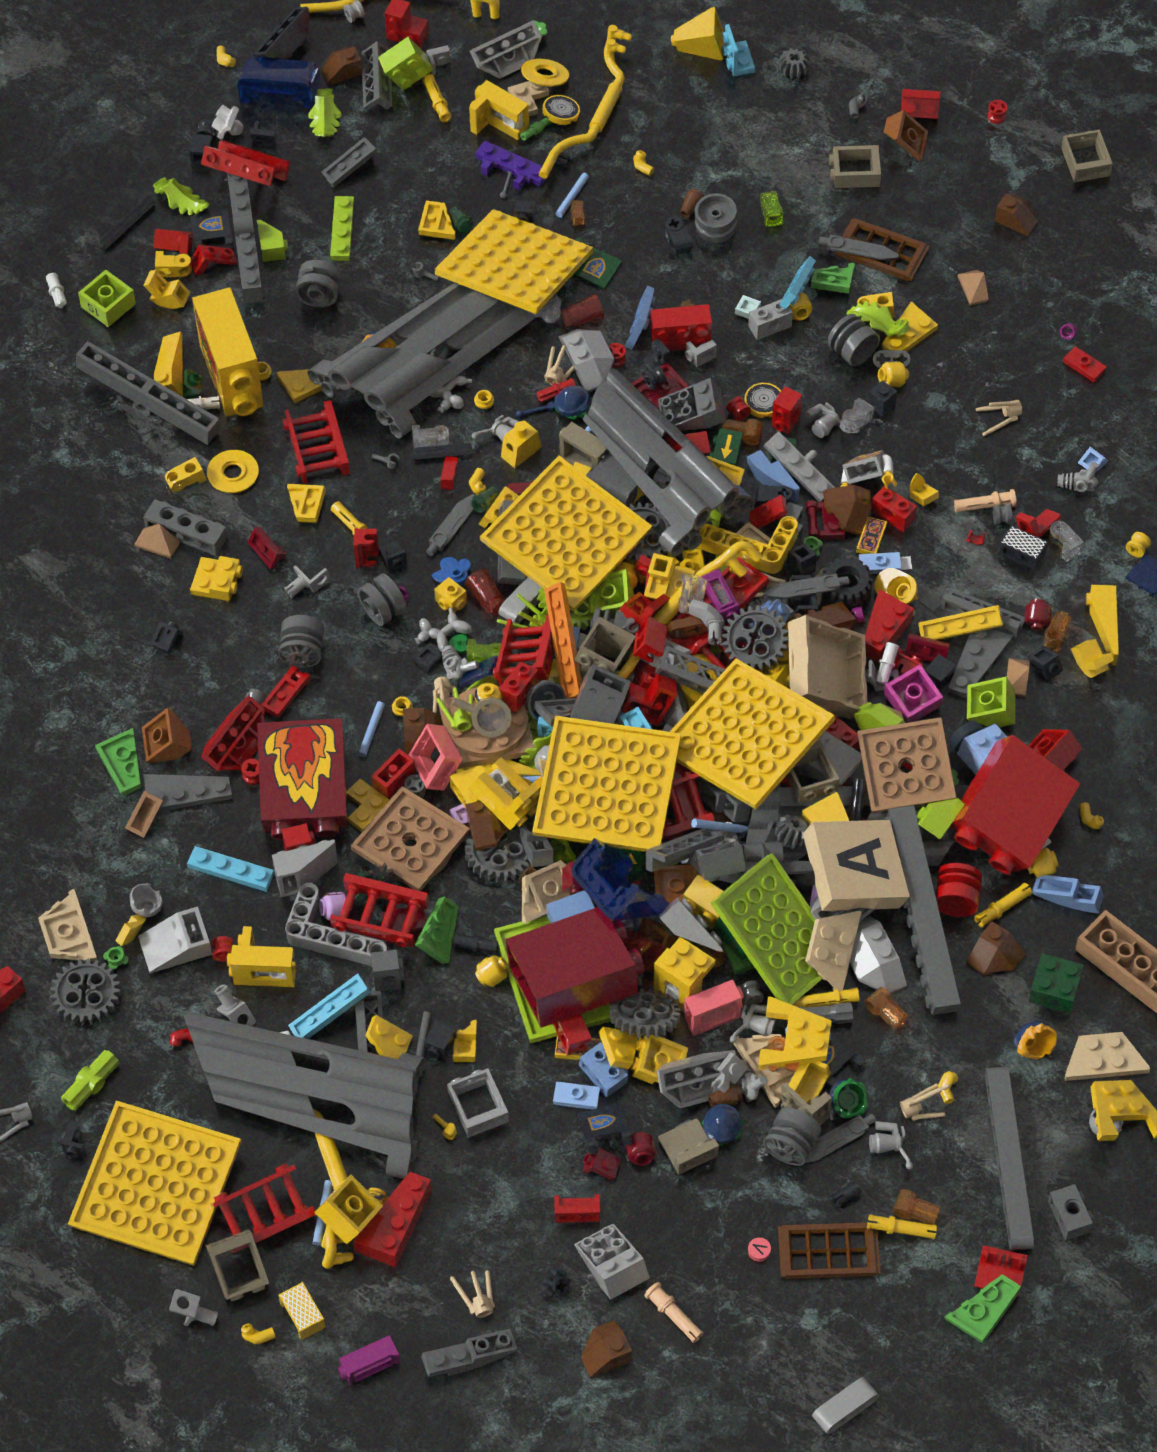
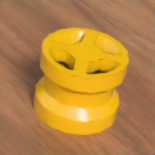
M1135 532L1131 537V541L1126 544V550L1132 556L1140 558L1145 554V549L1151 545V540L1147 535Z

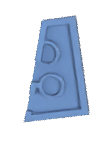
M650 286L646 287L640 299L634 317L635 320L630 329V336L625 345L630 350L633 349L642 329L646 330L650 321L649 317L653 309L651 307L655 301L653 296L654 288Z

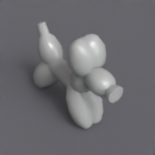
M455 376L445 386L440 387L429 396L435 398L443 397L444 400L438 408L441 413L449 409L450 406L455 409H461L464 406L463 399L460 396L452 395L450 391L455 385L462 386L466 383H472V379H467L464 376Z
M449 608V624L441 630L432 628L429 620L422 618L419 622L421 632L418 634V638H415V641L420 644V642L427 641L429 637L437 639L438 647L442 652L444 647L448 646L446 636L455 630L462 634H468L472 632V628L469 623L458 620L457 615L453 612V608Z

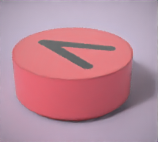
M755 1238L749 1243L748 1254L754 1261H765L770 1256L771 1246L766 1239Z

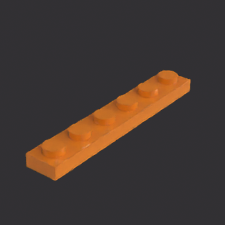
M559 582L544 589L560 686L565 691L566 699L577 698L582 679L579 663L575 661L577 650L566 586L564 583Z

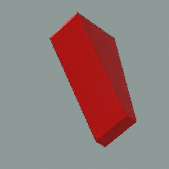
M445 457L440 478L441 489L453 490L458 457Z

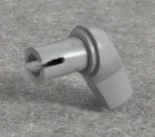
M693 599L689 605V614L701 619L709 629L708 642L715 645V639H717V645L722 642L721 629L725 626L724 618L710 604Z

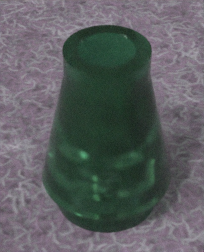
M452 207L449 210V215L457 231L466 233L472 228L473 223L470 216L458 207Z
M491 486L489 489L474 495L471 500L472 508L478 513L486 512L499 496L498 489Z

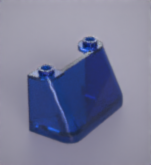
M250 57L246 60L238 77L240 103H249L251 96L254 98L258 97V92L293 94L294 101L300 99L304 102V108H313L320 76L319 67L312 61Z
M596 838L591 841L572 866L571 871L575 880L609 919L620 921L658 916L669 905V902L662 895H652L643 891L638 885L631 884L626 878L633 867V861L625 851L612 847Z

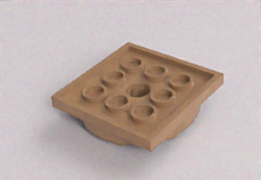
M478 687L461 693L459 695L460 700L468 703L469 695L472 694L473 705H475V691ZM454 696L445 698V707L452 717L458 711L457 707L452 705ZM524 704L517 713L510 710L512 719L507 731L500 736L492 738L478 733L473 725L464 732H459L456 728L452 729L450 721L439 706L443 726H445L462 758L457 769L494 763L501 757L504 760L521 758L522 755H528L526 749L535 748ZM502 707L492 714H484L479 711L477 716L478 723L485 730H497L505 721V712ZM485 720L492 721L490 724H482V723H481L482 721H485Z
M941 717L857 731L872 814L886 812L891 808L912 805L917 809L929 803L956 798ZM904 763H909L913 769L909 773H905L900 767Z
M402 786L351 845V850L372 864L376 863L378 866H382L386 863L387 870L392 868L394 871L390 875L394 880L400 881L414 890L421 891L430 879L447 865L452 853L470 833V828ZM409 840L417 842L414 846H406L405 843Z

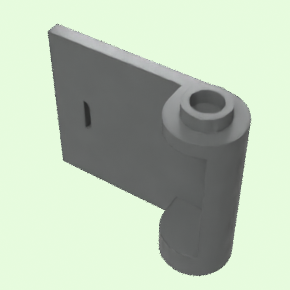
M610 452L592 471L587 473L586 476L625 506L630 507V504H633L635 501L638 485ZM651 457L645 472L647 475L658 465Z

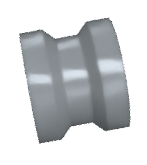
M358 0L354 1L352 5L347 4L343 7L345 16L350 23L355 22L357 18L362 19L365 17L364 9Z

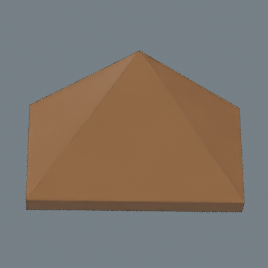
M974 270L958 274V279L970 306L989 301L984 272Z
M156 524L142 530L135 542V547L171 559L180 541L163 526Z
M1009 658L1007 678L1015 689V696L1025 698L1030 661Z
M144 790L125 828L144 838L163 800Z

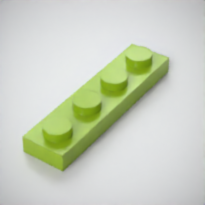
M335 196L330 252L331 261H350L354 196Z

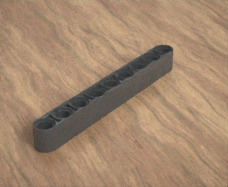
M1008 1067L985 1068V1082L1010 1251L1033 1249V1230Z

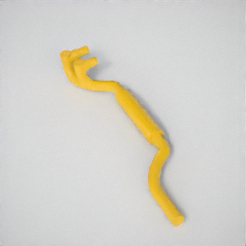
M357 0L301 4L300 7L307 6L309 13L343 10L345 5H352ZM470 0L473 17L482 16L481 2L489 4L491 18L496 19L500 17L499 0Z
M615 25L608 27L604 58L607 67L616 78L614 82L610 83L589 124L590 129L588 133L569 137L552 148L539 172V176L543 179L548 177L558 156L564 150L575 145L589 143L596 138L598 132L602 131L623 90L622 85L625 76L615 62L614 52L625 53L626 47L616 43V38L631 41L632 35L617 29Z
M747 541L736 542L715 560L702 567L690 581L686 580L653 619L667 626L681 610L678 607L679 600L680 602L684 601L686 597L685 594L681 598L683 589L694 590V593L696 590L697 592V587L702 583L701 576L720 569L723 566H729L731 573L737 574L739 577L745 575L747 569L734 558L739 552L744 551L743 557L754 562H758L762 558V554ZM692 591L689 593V599H687V601L691 599L690 597L693 593ZM634 645L627 662L616 674L624 679L628 678L640 660V657L633 656Z
M313 1109L317 1118L324 1119L321 1113ZM315 1133L333 1189L335 1190L347 1178L334 1138ZM327 1225L321 1246L325 1249L322 1265L329 1269L333 1265L352 1261L353 1254L350 1252L337 1253L336 1245L345 1242Z

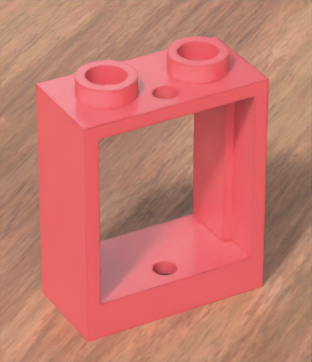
M426 724L409 753V756L415 760V767L427 789L445 790L450 781V776L455 773L462 761L445 726ZM435 747H437L440 756L434 764L430 756Z
M733 980L685 998L684 1019L693 1036L741 1018L742 998H744L740 986L736 987Z

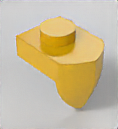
M916 473L909 485V497L923 506L939 498V491L926 484L920 474Z

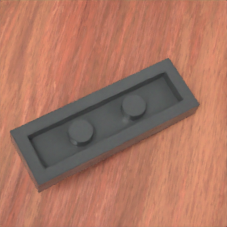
M364 137L321 173L335 187L377 153V150Z

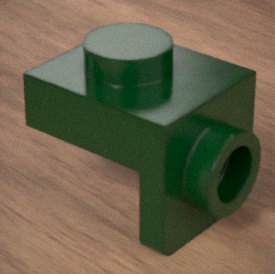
M186 369L184 371L182 397L193 399L202 392V376Z

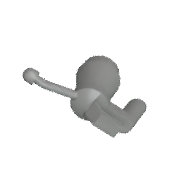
M827 402L824 406L818 404L805 411V415L808 418L819 412L823 415L812 426V431L817 437L823 438L828 435L833 426L838 423L852 428L855 433L860 431L858 427L841 421L834 408Z
M501 415L495 419V423L490 429L478 431L477 433L474 432L472 438L476 439L480 434L491 432L493 435H497L503 442L505 434L512 430V427L519 421L511 417L504 419V416Z
M752 1004L746 1015L747 1005H745L741 1015L743 1025L733 1033L730 1041L732 1043L736 1042V1036L743 1029H751L763 1036L772 1035L776 1020L766 1016L754 1015V1013L766 1014L767 1006Z
M876 1121V1130L890 1131L892 1135L882 1133L870 1135L869 1146L871 1153L876 1152L879 1154L891 1150L900 1151L907 1162L906 1168L912 1169V1162H910L909 1157L902 1148L903 1141L905 1140L904 1126H901L900 1136L896 1123Z

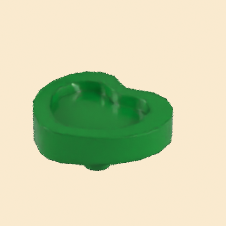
M457 634L450 639L448 645L453 646L458 654H464L468 651L467 636Z

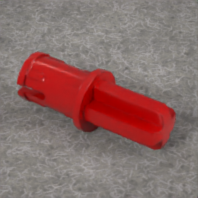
M570 378L558 384L553 383V386L538 391L537 397L540 402H545L555 398L562 389L568 386H576L575 382Z

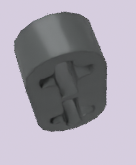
M880 350L873 355V363L879 368L882 365H880L879 361H876V357H880L881 353H883L884 357H890V361H884L883 364L886 362H899L893 361V357H899L900 353H903V357L907 358L906 361H903L904 366L906 367L910 363V355L903 350Z

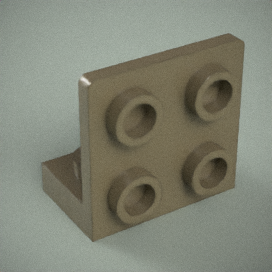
M784 1083L781 1085V1108L800 1110L811 1116L820 1126L830 1118L832 1097L826 1092L820 1097H814L810 1104H807L788 1084Z
M698 1119L691 1120L658 1137L678 1175L718 1156V1143L715 1138L712 1140L708 1139Z

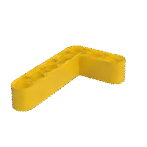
M791 516L782 518L768 545L706 523L699 529L702 541L697 548L720 556L736 542L747 541L762 554V558L758 562L743 557L744 551L739 552L734 558L740 557L754 568L774 574L781 570L788 557V551L792 549L797 539L798 522Z

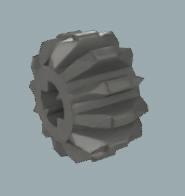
M790 48L789 51H783L782 56L779 58L780 72H783L784 77L790 76L791 79L793 77L799 79L801 75L806 76L807 71L810 69L809 55L805 53V50L799 51L798 48L796 50Z
M790 815L781 817L775 829V836L778 838V842H783L784 846H790L791 849L794 847L801 849L802 846H806L803 833L809 827V822L803 821V817L798 818L796 815L793 817Z

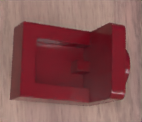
M600 1147L597 1148L598 1153L590 1155L588 1152L585 1155L582 1170L584 1173L587 1174L593 1171L610 1181L615 1179L621 1161L619 1157Z

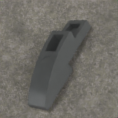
M511 1329L468 1338L466 1343L424 1352L421 1358L428 1377L444 1373L451 1376L508 1356L517 1351V1346Z

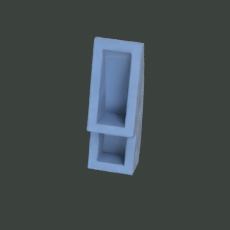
M761 450L747 456V469L763 485L787 486L792 490L793 496L791 499L793 501L799 500V486L779 461L771 464Z
M1050 875L1037 877L1032 890L1034 895L1045 900L1092 913H1099L1104 898L1101 886L1080 884L1079 879Z

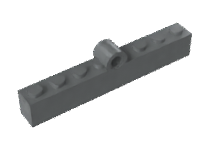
M227 173L244 304L262 302L263 295L248 181L246 178Z
M89 341L76 354V367L133 400L134 407L141 414L148 416L153 412L207 445L219 431L218 417Z

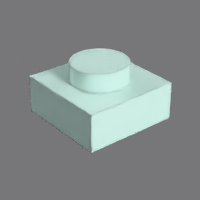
M743 295L735 308V314L749 319V312L760 308L761 301Z

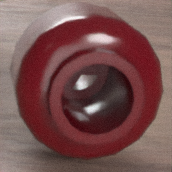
M1033 599L1025 606L1024 621L1025 624L1031 626L1032 630H1043V627L1051 623L1052 609L1046 600Z
M645 1132L634 1133L631 1135L633 1144L626 1145L629 1160L640 1166L648 1165L656 1157L657 1153L653 1137Z

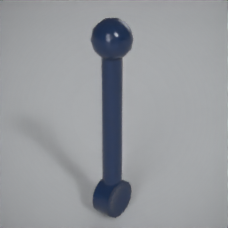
M549 402L546 406L526 411L518 410L516 416L521 418L523 415L546 409L552 411L555 409V403Z

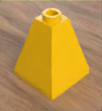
M715 7L708 9L675 29L674 35H671L672 46H676L680 52L723 60L722 45H724L722 32L724 31Z

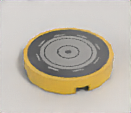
M563 95L550 96L544 101L542 108L544 116L549 117L548 120L559 125H567L571 121L575 122L580 114V107L577 102Z
M770 383L754 384L745 393L744 403L751 408V415L758 418H764V416L772 417L773 402L781 390Z

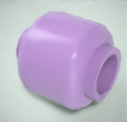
M344 892L326 893L319 901L321 916H324L327 920H330L331 915L340 917L347 897Z

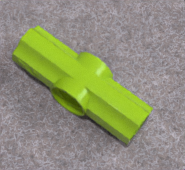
M104 1050L89 1067L85 1066L80 1070L74 1084L61 1096L62 1101L71 1110L76 1111L91 1094H96L101 1090L107 1076L119 1065V1060L110 1051Z

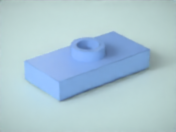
M900 552L859 554V560L863 561V565L869 567V571L872 574H879L881 571L889 568L901 571Z
M556 1082L553 1105L591 1110L597 1109L600 1087Z

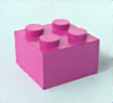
M920 664L885 685L884 695L895 710L902 712L905 723L915 722L942 706L943 696Z

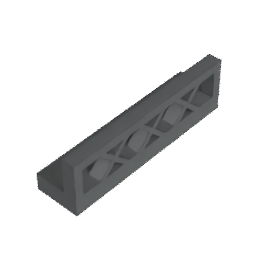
M378 41L362 51L363 108L367 111L377 104L385 109L392 107V81L385 74L378 59L379 56L389 49Z
M951 588L948 593L945 592L942 598L941 610L956 615L995 605ZM1000 608L1003 626L993 629L1013 635V639H1017L1025 623L1024 617Z
M666 646L661 662L658 664L654 674L658 673L675 680L678 684L704 694L716 681L707 679L704 672L712 670L719 677L726 669ZM669 653L677 656L678 664L672 665L666 662ZM689 662L695 663L699 671L695 673L689 672L685 664Z
M700 829L647 849L646 870L654 872L691 858L695 850L711 847L713 844L724 841V834L710 829Z
M373 991L355 1004L358 1050L368 1052L369 1049L370 1053L379 1055L376 1047L373 1048L367 1043L368 1039L365 1036L369 1027L366 1021L375 1015L383 1018L381 991ZM377 998V1004L372 1009L365 1005L364 999Z

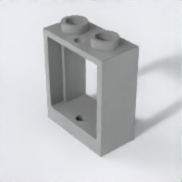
M488 1068L476 1070L467 1077L456 1078L447 1084L448 1095L468 1138L509 1122L508 1110ZM486 1085L496 1109L467 1119L457 1095Z

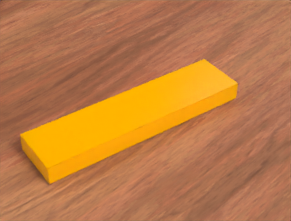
M999 605L919 622L918 625L922 637L938 641L1002 627L1003 622Z

